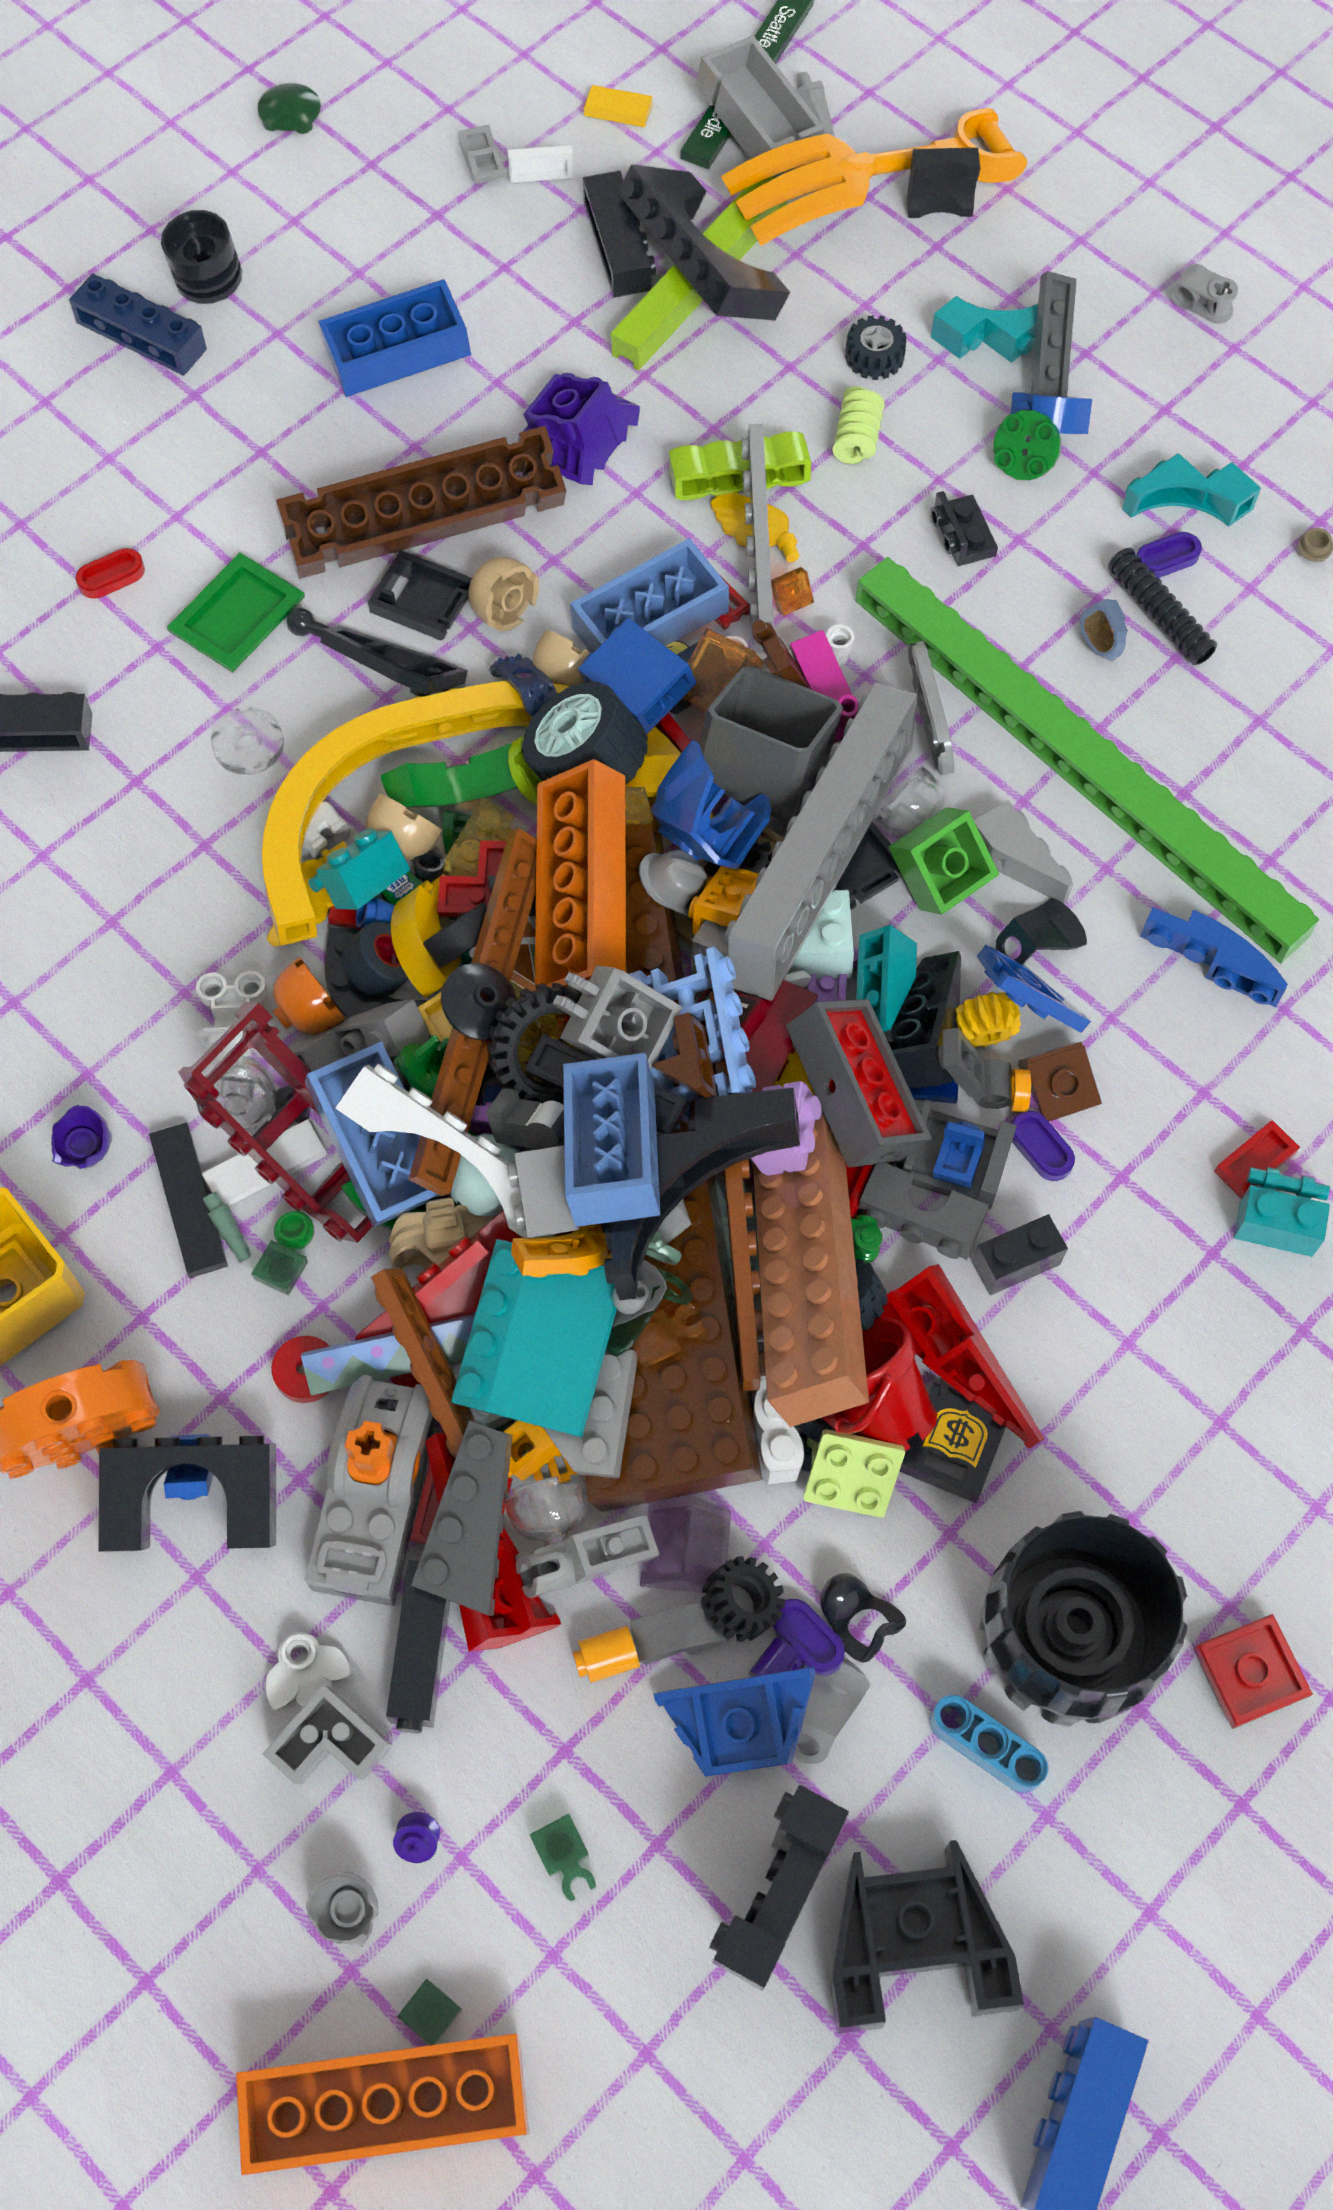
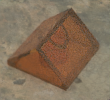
M706 628L688 662L697 683L682 700L707 713L710 705L742 667L761 669L764 662L754 650Z

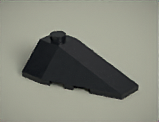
M959 951L924 957L916 968V978L891 1029L884 1031L907 1085L915 1089L941 1086L953 1081V1077L940 1065L938 1048L940 1045H943V1030L958 1028L955 1019V1009L960 1005L961 955Z

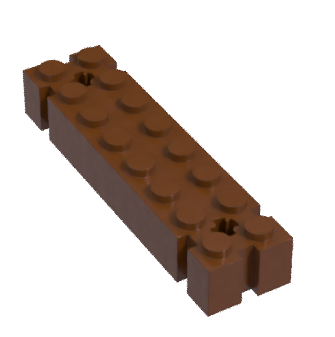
M546 426L520 432L518 434V441L508 445L506 437L320 487L317 488L318 497L305 500L303 492L276 499L278 516L286 540L289 539L290 553L298 578L302 579L326 572L325 563L337 560L338 566L341 568L525 516L527 506L535 505L537 512L564 505L567 490L559 466L551 467L554 451ZM523 472V477L525 478H521L520 475L517 476L516 473ZM324 527V532L326 533L319 534L318 531L316 532V529Z

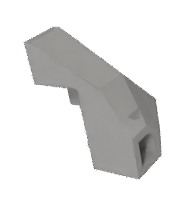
M414 999L387 1003L346 1018L332 1028L315 1034L289 1049L313 1072L382 1041L404 1089L410 1092L409 1087L411 1084L395 1065L394 1058L410 1043L423 1045L430 1039V1033Z

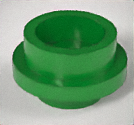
M287 1212L277 1220L274 1226V1236L277 1243L287 1250L303 1249L314 1237L315 1230L312 1220L302 1212Z

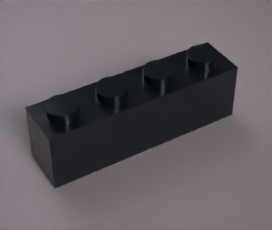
M621 170L583 177L584 205L613 298L650 291L652 289L651 276H656L654 257L647 254L648 240L646 232L639 230V227H641L640 220L618 194L623 182Z
M32 692L25 695H4L0 693V752L89 751L93 714L85 694L74 692L39 694Z

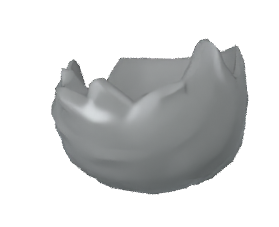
M346 1871L329 1875L320 1881L309 1894L306 1910L308 1918L324 1939L339 1944H360L363 1946L372 1933V1922L378 1916V1899L373 1887L365 1879L353 1872Z

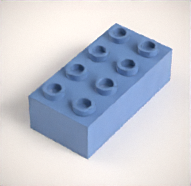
M688 538L571 602L572 629L592 653L608 639L613 629L619 627L629 617L664 646H667L719 618L722 614L728 613L729 586L693 541Z
M382 1041L308 1073L305 1079V1085L373 1228L441 1197L408 1180L421 1135L397 1131L369 1132L336 1109V1106L364 1066L370 1065L375 1068L377 1064H381L397 1075ZM398 1078L395 1083L404 1089L400 1079Z
M646 1053L563 1064L565 1197L575 1227L660 1216L655 1089Z

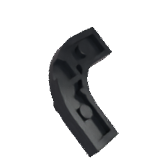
M329 928L325 958V979L331 999L346 1018L387 1003L406 1000L386 996H370L359 990L345 973L341 957L343 947L361 929ZM414 1000L417 1007L426 1002V1000Z

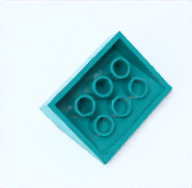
M496 1239L451 1403L582 1437L617 1310L612 1301L615 1286L614 1284H607L605 1266L602 1265L590 1269L589 1273L581 1276L570 1273L548 1274L545 1277L522 1276L511 1255L512 1242Z

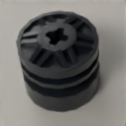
M191 210L179 214L167 224L162 232L161 246L179 293L187 300L198 304H213L226 299L234 293L242 281L243 270L226 221L218 214L207 210Z

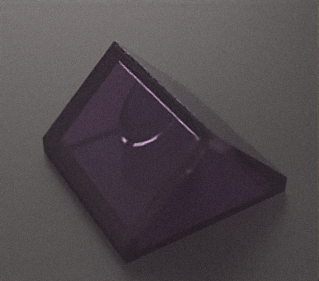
M693 1496L648 1503L647 1519L660 1555L652 1560L642 1562L640 1587L704 1593L701 1591L703 1585L708 1582L706 1579L727 1562L732 1510Z

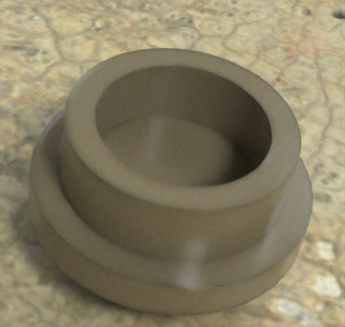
M1312 528L1300 537L1297 544L1298 551L1302 557L1309 561H1324L1330 557L1333 551L1332 537L1328 531L1322 528Z

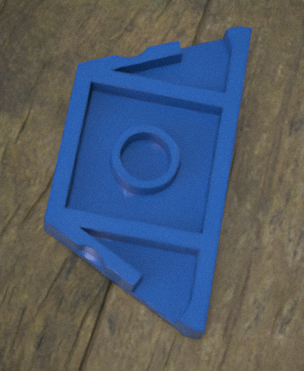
M987 944L977 954V958L985 968L984 973L993 980L998 988L1006 991L1005 994L1017 1005L1024 1007L1027 1004L1039 1017L1045 1019L1049 1015L1080 1033L1090 1024L1091 1021L1084 1014L1068 1007L1063 1002L1065 998L1028 967Z
M815 1667L662 1691L653 1693L657 1705L665 1708L677 1726L674 1731L682 1743L691 1749L694 1761L706 1777L792 1763L816 1672Z

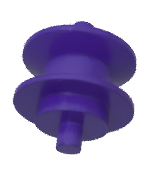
M411 1812L404 1815L397 1824L393 1839V1848L396 1854L410 1863H423L430 1860L436 1853L437 1842L440 1838L438 1822L432 1816L423 1812Z

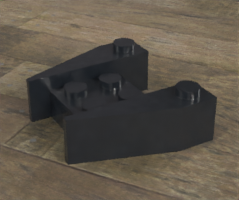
M800 1784L794 1795L788 1792L784 1793L773 1816L781 1821L771 1844L778 1851L765 1879L772 1882V1885L767 1895L760 1891L757 1892L745 1919L735 1915L730 1925L721 1921L709 1945L710 1949L717 1952L713 1959V1964L761 1991L765 1989L786 1945V1941L850 1811Z
M957 1840L949 1841L944 1850L947 1867L864 1877L861 1852L853 1853L830 1984L837 2034L883 2028L886 2023L879 1977L964 1967L972 2017L1018 2011L1024 2005L1016 1956Z

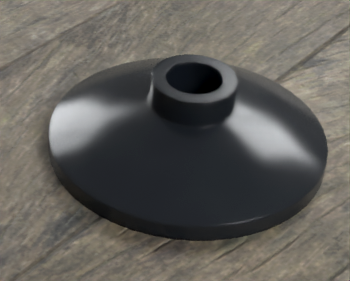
M471 963L460 966L447 977L441 991V1005L447 1020L459 1033L470 1039L489 1041L493 1039L489 1035L490 1027H496L499 1022L494 1017L499 1010L505 1013L509 1008L505 1002L511 997L517 1000V996L513 986L501 972L485 964ZM480 992L484 993L490 1002L483 1001L480 997Z

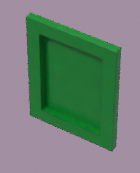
M239 552L167 626V630L198 650V652L206 655L233 673L305 598V593Z

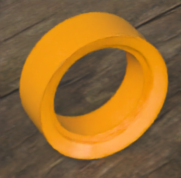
M1012 1069V1103L1009 1105L1010 1111L1027 1112L1031 1097L1030 1070Z

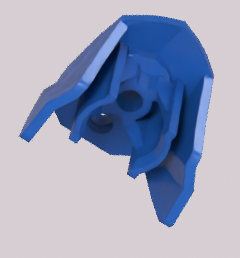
M692 740L658 786L656 801L651 807L650 812L661 824L657 831L697 861L702 858L718 865L738 869L770 821L772 809L769 797L761 793L745 806L730 797L717 816L710 819L712 809L725 790L713 783V773L704 759L700 745L695 740Z

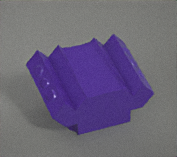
M572 373L554 374L523 413L528 424L523 432L546 426L554 451L551 467L558 465L561 475L569 480L582 485H593L594 470H605V464L610 455L621 442H626L628 425L638 426L640 406L612 393L609 383L602 381L599 377L586 379L577 377Z

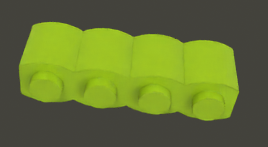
M789 431L776 434L770 438L764 436L766 490L776 485L784 487L798 486L811 480V459L803 433ZM727 440L715 441L703 447L684 445L668 451L669 472L676 499L696 500L709 494L718 496L743 490V471L749 470L748 460H742L741 440L737 442Z

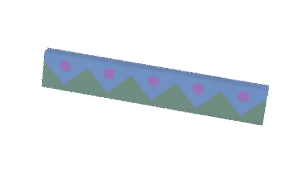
M476 1313L429 1323L448 1364L463 1360ZM393 1332L307 1351L301 1354L311 1395L350 1387L363 1375L372 1376L373 1380L376 1381L411 1373V1361L405 1348L395 1339Z

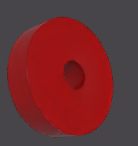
M298 1336L285 1342L275 1353L271 1366L272 1377L277 1388L286 1398L299 1403H310L322 1399L329 1393L324 1392L311 1395L306 1375L298 1373L299 1368L303 1365L301 1359L303 1352L329 1347L322 1339L314 1336Z

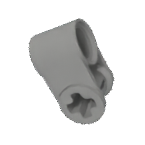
M1192 264L1171 288L1170 296L1178 307L1189 310L1207 319L1209 322L1222 324L1231 319L1233 314L1232 301L1237 296L1238 286L1232 279L1216 274L1203 265Z

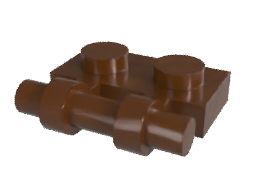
M763 620L755 621L752 625L753 638L762 646L763 651L768 656L764 660L771 673L810 689L787 646L778 636L772 625Z

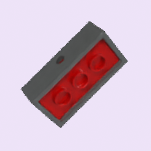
M869 999L816 1002L786 1025L793 1047L800 1057L809 1083L820 1101L824 1117L830 1125L839 1146V1151L845 1159L848 1168L900 1161L932 1139Z

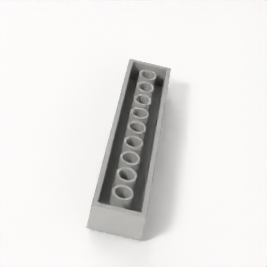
M876 682L869 695L862 696L855 719L850 718L844 730V738L841 743L836 742L830 754V762L827 767L822 766L820 768L813 791L808 790L805 793L799 815L791 817L783 842L778 841L772 852L771 863L768 868L763 867L760 870L754 892L752 894L748 893L745 896L741 905L740 916L737 921L732 920L727 927L724 941L729 944L727 956L732 960L736 971V979L732 980L734 989L770 1001L773 1000L820 916L831 892L835 889L913 748L917 694Z

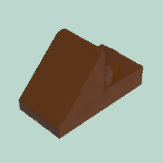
M689 1012L673 1017L676 1033L672 1035V1040L678 1055L652 1064V1067L670 1081L702 1098L718 1096L705 1027Z

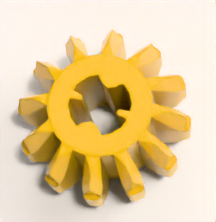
M990 992L986 995L978 994L976 998L966 999L964 1004L959 1005L955 1009L957 1027L973 1047L981 1046L985 1048L988 1045H997L1001 1041H1009L1011 1036L1016 1035L1020 1031L1021 1014L1019 1007L1004 992L998 994Z

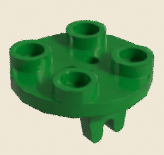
M1021 410L1008 415L999 425L994 436L993 452L996 466L1002 469L1005 474L1017 480H1034L1046 475L1055 466L1061 452V437L1058 427L1049 416L1037 410ZM1028 435L1031 436L1030 442L1026 439ZM1024 449L1028 451L1027 455L1023 454Z
M434 1035L423 1045L410 1043L394 1058L395 1065L411 1084L409 1091L413 1087L432 1099L449 1041L448 1038L440 1042L438 1036Z

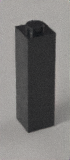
M408 1560L386 1712L389 1722L396 1724V1730L406 1733H422V1727L434 1728L450 1600L411 1586L419 1561Z

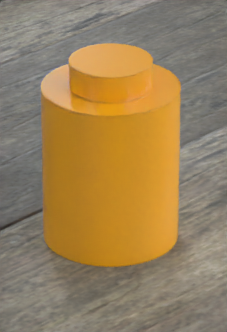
M627 1625L578 1641L580 1650L572 1652L579 1677L588 1675L590 1683L640 1667L636 1649Z

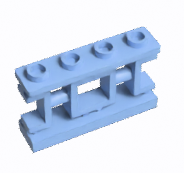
M714 946L707 948L706 956L702 953L694 955L696 974L668 983L667 976L658 968L651 970V975L648 976L640 970L629 974L670 1000L678 999L679 1005L682 1006L679 1015L689 1012L699 1022L706 1021L711 1063L726 1059L728 1076L723 1072L714 1075L719 1096L752 1092V1089L756 1087V1079L752 1068L747 1064L745 1052L749 1051V1042L746 1033L740 1027L739 1016L742 1015L743 1010L741 1001L733 989L732 980L736 979V971L730 957H725ZM713 987L715 1004L710 999L695 1004V993ZM675 1023L655 1063L678 1055L672 1040V1035L676 1033ZM652 1067L651 1074L654 1085L686 1099L688 1103L697 1098H702L682 1086L674 1088L672 1081ZM689 1104L680 1119L683 1122H688V1116H691Z

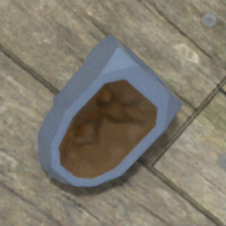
M1104 599L1082 612L1079 617L1080 629L1087 645L1100 657L1114 661L1121 656L1125 650L1128 632L1124 622L1126 617L1117 600Z

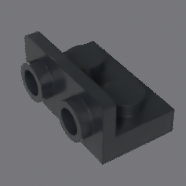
M944 491L937 492L935 505L931 508L932 522L936 528L940 527L947 554H952L957 567L995 557L998 546L974 495L948 501Z

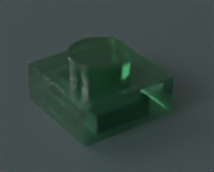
M271 1240L251 1275L254 1280L289 1296L308 1260L306 1256Z
M426 1978L397 2017L426 2043L436 2045L462 2011V2008Z

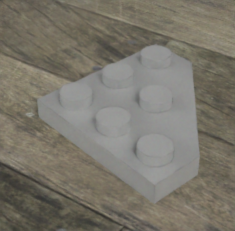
M606 1348L582 1437L544 1428L573 1471L580 1475L620 1477L638 1353L634 1350Z

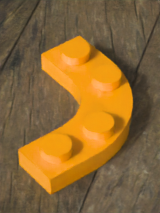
M601 1225L578 1226V1230L568 1235L556 1237L513 1238L511 1255L522 1276L545 1277L548 1274L565 1273L577 1276L586 1275L590 1269L603 1265L605 1258H611L612 1249L607 1248L605 1233H603Z

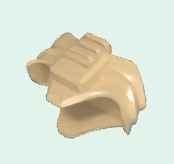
M453 1198L427 1202V1212H405L398 1217L389 1237L391 1265L393 1269L405 1268L413 1264L426 1268L433 1262L439 1265L450 1255L447 1251L454 1243L465 1235L471 1238L495 1216L474 1215L468 1212L467 1207L462 1204L455 1206Z

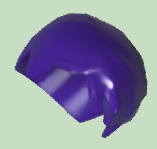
M76 1105L68 1109L65 1115L52 1126V1162L64 1167L76 1166L78 1169L93 1167L103 1160L112 1142V1134L107 1121L88 1106Z

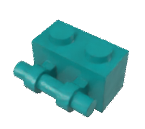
M370 828L355 835L353 838L355 842L347 848L337 849L327 856L328 861L316 869V875L308 880L310 888L314 892H319L325 887L336 909L358 910L410 871L392 831H375L373 828Z
M1250 1167L1247 1183L1260 1185L1261 1188L1250 1185L1241 1199L1234 1239L1313 1257L1325 1241L1330 1204L1311 1200V1198L1327 1201L1330 1186L1315 1182L1313 1177L1302 1175L1300 1179L1282 1175L1280 1170L1267 1167L1266 1170ZM1276 1189H1277V1190H1281V1191H1285V1192L1294 1193V1194H1297V1195L1294 1196V1195H1290V1194H1286V1193H1282V1192H1277Z

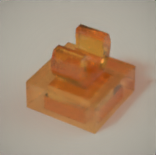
M796 568L771 580L772 594L775 599L777 612L781 615H788L814 603L808 573L804 568Z

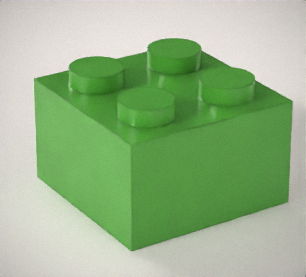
M945 807L888 846L919 910L943 915L999 875L969 810Z

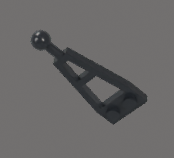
M296 608L287 617V627L292 634L300 637L309 634L321 638L320 643L399 684L409 687V691L417 696H429L432 693L447 691L452 687L465 684L468 670L439 658L342 626L330 627L315 621L313 614L305 608Z

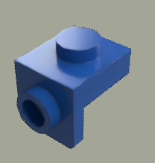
M959 1121L957 1124L947 1122L944 1129V1140L933 1170V1178L971 1189L985 1147V1132L980 1131L977 1126L968 1122Z
M198 1434L171 1437H180V1445H197V1437H210V1435ZM184 1463L177 1465L167 1471L164 1481L165 1498L193 1500L200 1496H208L213 1474L195 1464Z

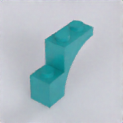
M955 296L934 313L930 337L959 359L970 350H976L984 342L1012 363L1022 354H1028L1035 345L1038 304L1024 309L1000 311L978 307Z
M1177 453L1169 460H1162L1157 463L1152 471L1144 477H1137L1131 481L1125 490L1126 497L1122 510L1132 518L1139 513L1153 508L1181 506L1205 512L1229 527L1254 509L1261 487L1233 462L1221 470H1213L1205 477L1182 455Z

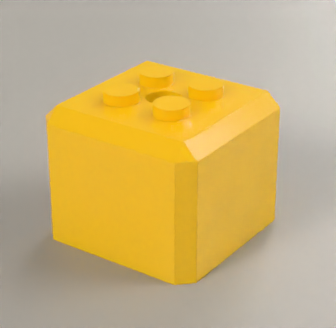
M0 1187V1288L8 1284L17 1287V1292L11 1300L0 1302L1 1366L83 1305L85 1291L63 1259L9 1190Z

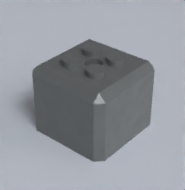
M742 667L707 709L699 745L704 759L713 773V783L725 790L722 795L723 797L728 799L732 797L743 805L748 804L759 794L763 793L769 797L772 809L770 816L781 821L791 818L800 808L805 793L808 790L812 791L815 787L820 768L827 766L843 711L842 705L836 699L759 668Z

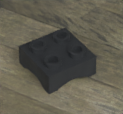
M978 147L913 149L907 192L908 218H920L927 214L939 212L951 213L960 217L973 216L975 190L981 168Z

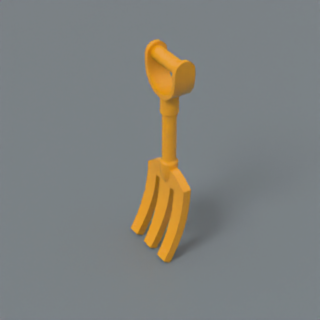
M983 108L965 113L958 121L953 138L932 141L930 145L874 154L867 152L856 153L849 145L827 133L801 139L767 151L723 174L721 178L729 193L733 196L757 182L796 168L770 180L735 201L747 221L776 205L811 193L774 211L750 226L760 246H763L774 238L804 223L837 211L863 206L869 189V179L874 175L910 170L913 149L975 148L976 146L968 139L981 137L990 151L987 152L978 148L981 168L977 181L984 183H999L1017 178L1027 167V159L1023 153L1015 152L999 128V117L995 110Z

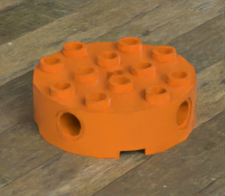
M121 1360L104 1371L101 1364L80 1368L46 1379L2 1399L4 1406L0 1407V1472L8 1473L9 1479H15L33 1472L35 1468L55 1463L57 1469H64L81 1462L80 1454L96 1449L99 1454V1448L112 1447L113 1439H122L132 1433H140L155 1427L160 1408L153 1398L144 1363L137 1360Z

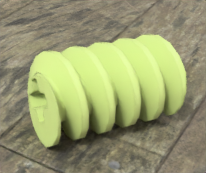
M850 387L844 391L835 443L833 445L834 456L844 464L860 463L863 459L872 457L876 452V443L879 439L878 432L881 428L880 422L883 417L882 411L885 407V402L874 391H869L862 387Z

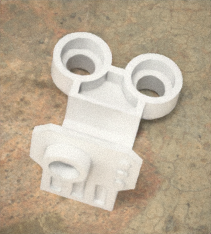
M245 971L236 978L234 985H227L225 978L218 973H207L198 979L196 991L199 999L203 1004L211 1006V1011L215 1018L214 1027L202 1028L197 1031L200 1044L209 1049L237 1020L235 1013L245 1002L260 1003L266 997L267 986L260 973ZM250 988L259 989L254 994H246ZM212 990L220 991V993L215 996H208L209 992ZM243 1031L216 1058H224L241 1040ZM253 1048L248 1049L241 1057L253 1056Z

